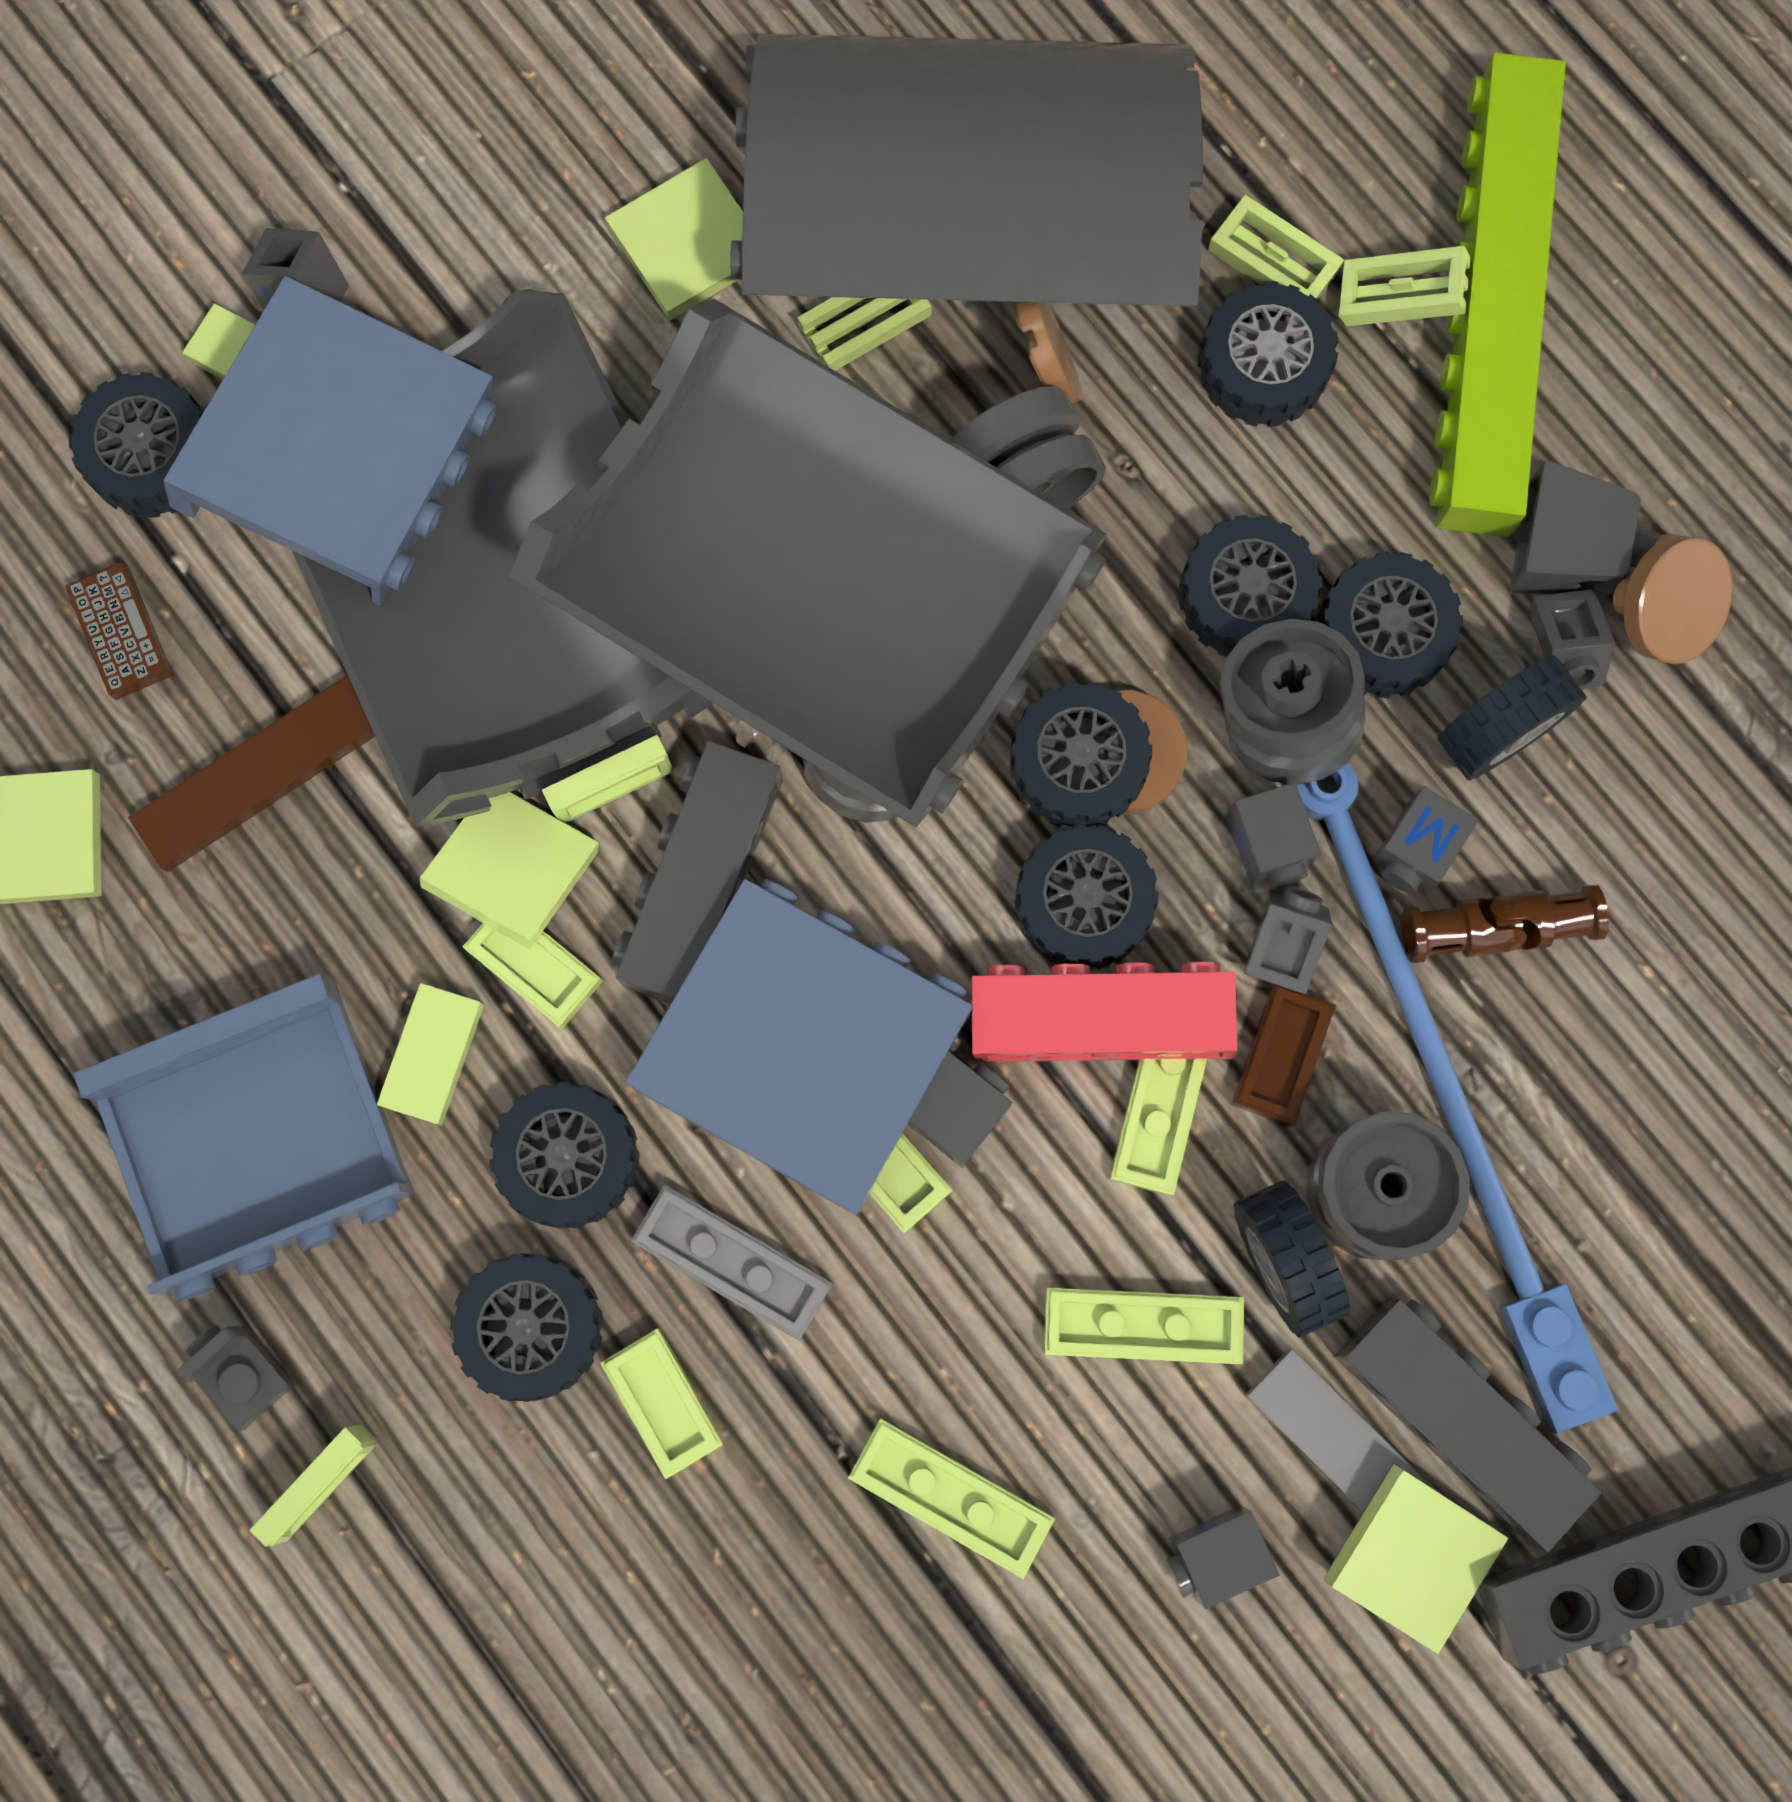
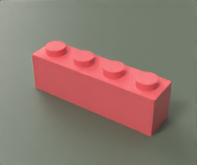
M1124 963L1116 966V974H1090V966L1060 964L1051 967V975H1026V968L1023 966L995 965L987 967V976H972V1054L977 1062L1235 1059L1237 1053L1235 972H1220L1219 963H1184L1181 965V973H1155V965Z

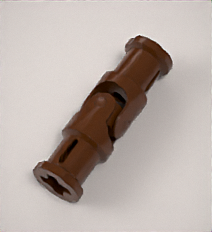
M1599 885L1583 886L1580 892L1547 896L1544 891L1539 890L1523 892L1517 895L1467 899L1458 901L1455 908L1421 912L1418 907L1404 908L1402 913L1404 947L1411 963L1425 962L1426 956L1462 952L1465 957H1474L1519 949L1546 948L1552 945L1553 940L1587 936L1589 940H1602L1606 938L1609 927L1607 903Z

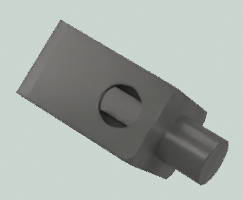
M1545 460L1529 481L1526 516L1520 526L1509 591L1531 594H1557L1595 589L1597 596L1611 595L1617 585L1627 578L1629 568L1637 566L1642 557L1654 546L1662 534L1636 529L1641 502L1637 493L1556 462Z

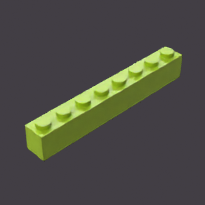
M1494 52L1483 76H1474L1470 86L1467 113L1476 114L1474 130L1468 131L1462 154V167L1470 168L1469 185L1463 186L1458 201L1456 220L1457 223H1465L1464 241H1458L1456 247L1465 246L1471 258L1470 268L1465 271V275L1468 278V290L1463 293V298L1466 301L1465 314L1447 316L1446 334L1455 336L1453 354L1448 353L1443 363L1440 388L1442 391H1449L1447 411L1442 410L1439 415L1435 433V447L1443 448L1444 451L1442 469H1435L1429 494L1430 505L1438 506L1436 528L1510 537L1526 516L1566 61Z

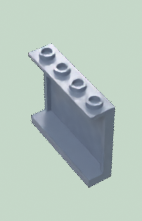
M284 276L163 481L169 505L171 508L192 518L195 517L200 507L354 579L371 588L372 603L381 607L391 588L399 592L405 585L415 561V557L409 554L418 537L421 536L428 539L436 528L443 509V505L437 502L446 486L449 485L456 488L462 480L471 456L465 451L474 434L483 438L494 420L498 404L491 401L493 376L294 279Z
M744 878L625 1084L858 1217L870 1196L873 1185L962 1026L972 1014L973 1005L963 1000L967 991L952 980L933 973L928 981L908 970L907 966L911 960L898 950L879 941L871 949L850 937L854 928L835 915L820 910L815 918L795 907L794 904L798 897L781 885L764 879L759 887Z
M321 974L73 1073L81 1098L93 1100L97 1103L155 1268L158 1281L147 1285L150 1295L174 1294L177 1302L198 1297L216 1288L213 1280L214 1277L237 1269L239 1276L249 1275L266 1269L278 1262L275 1255L277 1251L299 1243L301 1251L324 1245L339 1237L336 1227L357 1218L361 1219L363 1225L387 1219L401 1211L398 1205L399 1201L415 1195L383 1108L377 1105L379 1097L335 982Z

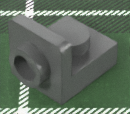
M1595 589L1533 596L1529 615L1545 659L1551 655H1556L1582 690L1603 685L1616 643Z
M1292 886L1286 887L1284 893L1269 889L1265 898V911L1244 965V974L1306 994L1332 926L1329 908L1321 905L1323 899L1312 892Z
M216 1325L208 1329L188 1346L185 1352L190 1359L176 1371L184 1383L196 1382L236 1431L246 1430L295 1385L246 1326H227L221 1330Z

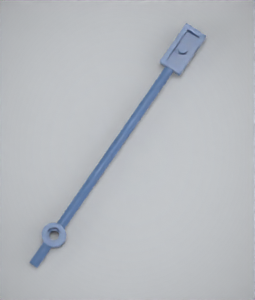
M1347 763L1344 767L1329 775L1337 784V791L1335 793L1329 794L1321 791L1317 786V781L1298 784L1297 788L1308 817L1324 820L1452 1135L1462 1152L1470 1179L1519 1296L1518 1300L1502 1305L1499 1308L1549 1431L1558 1434L1619 1411L1567 1284H1558L1548 1289H1544L1347 810L1355 800L1358 792V778L1353 767Z

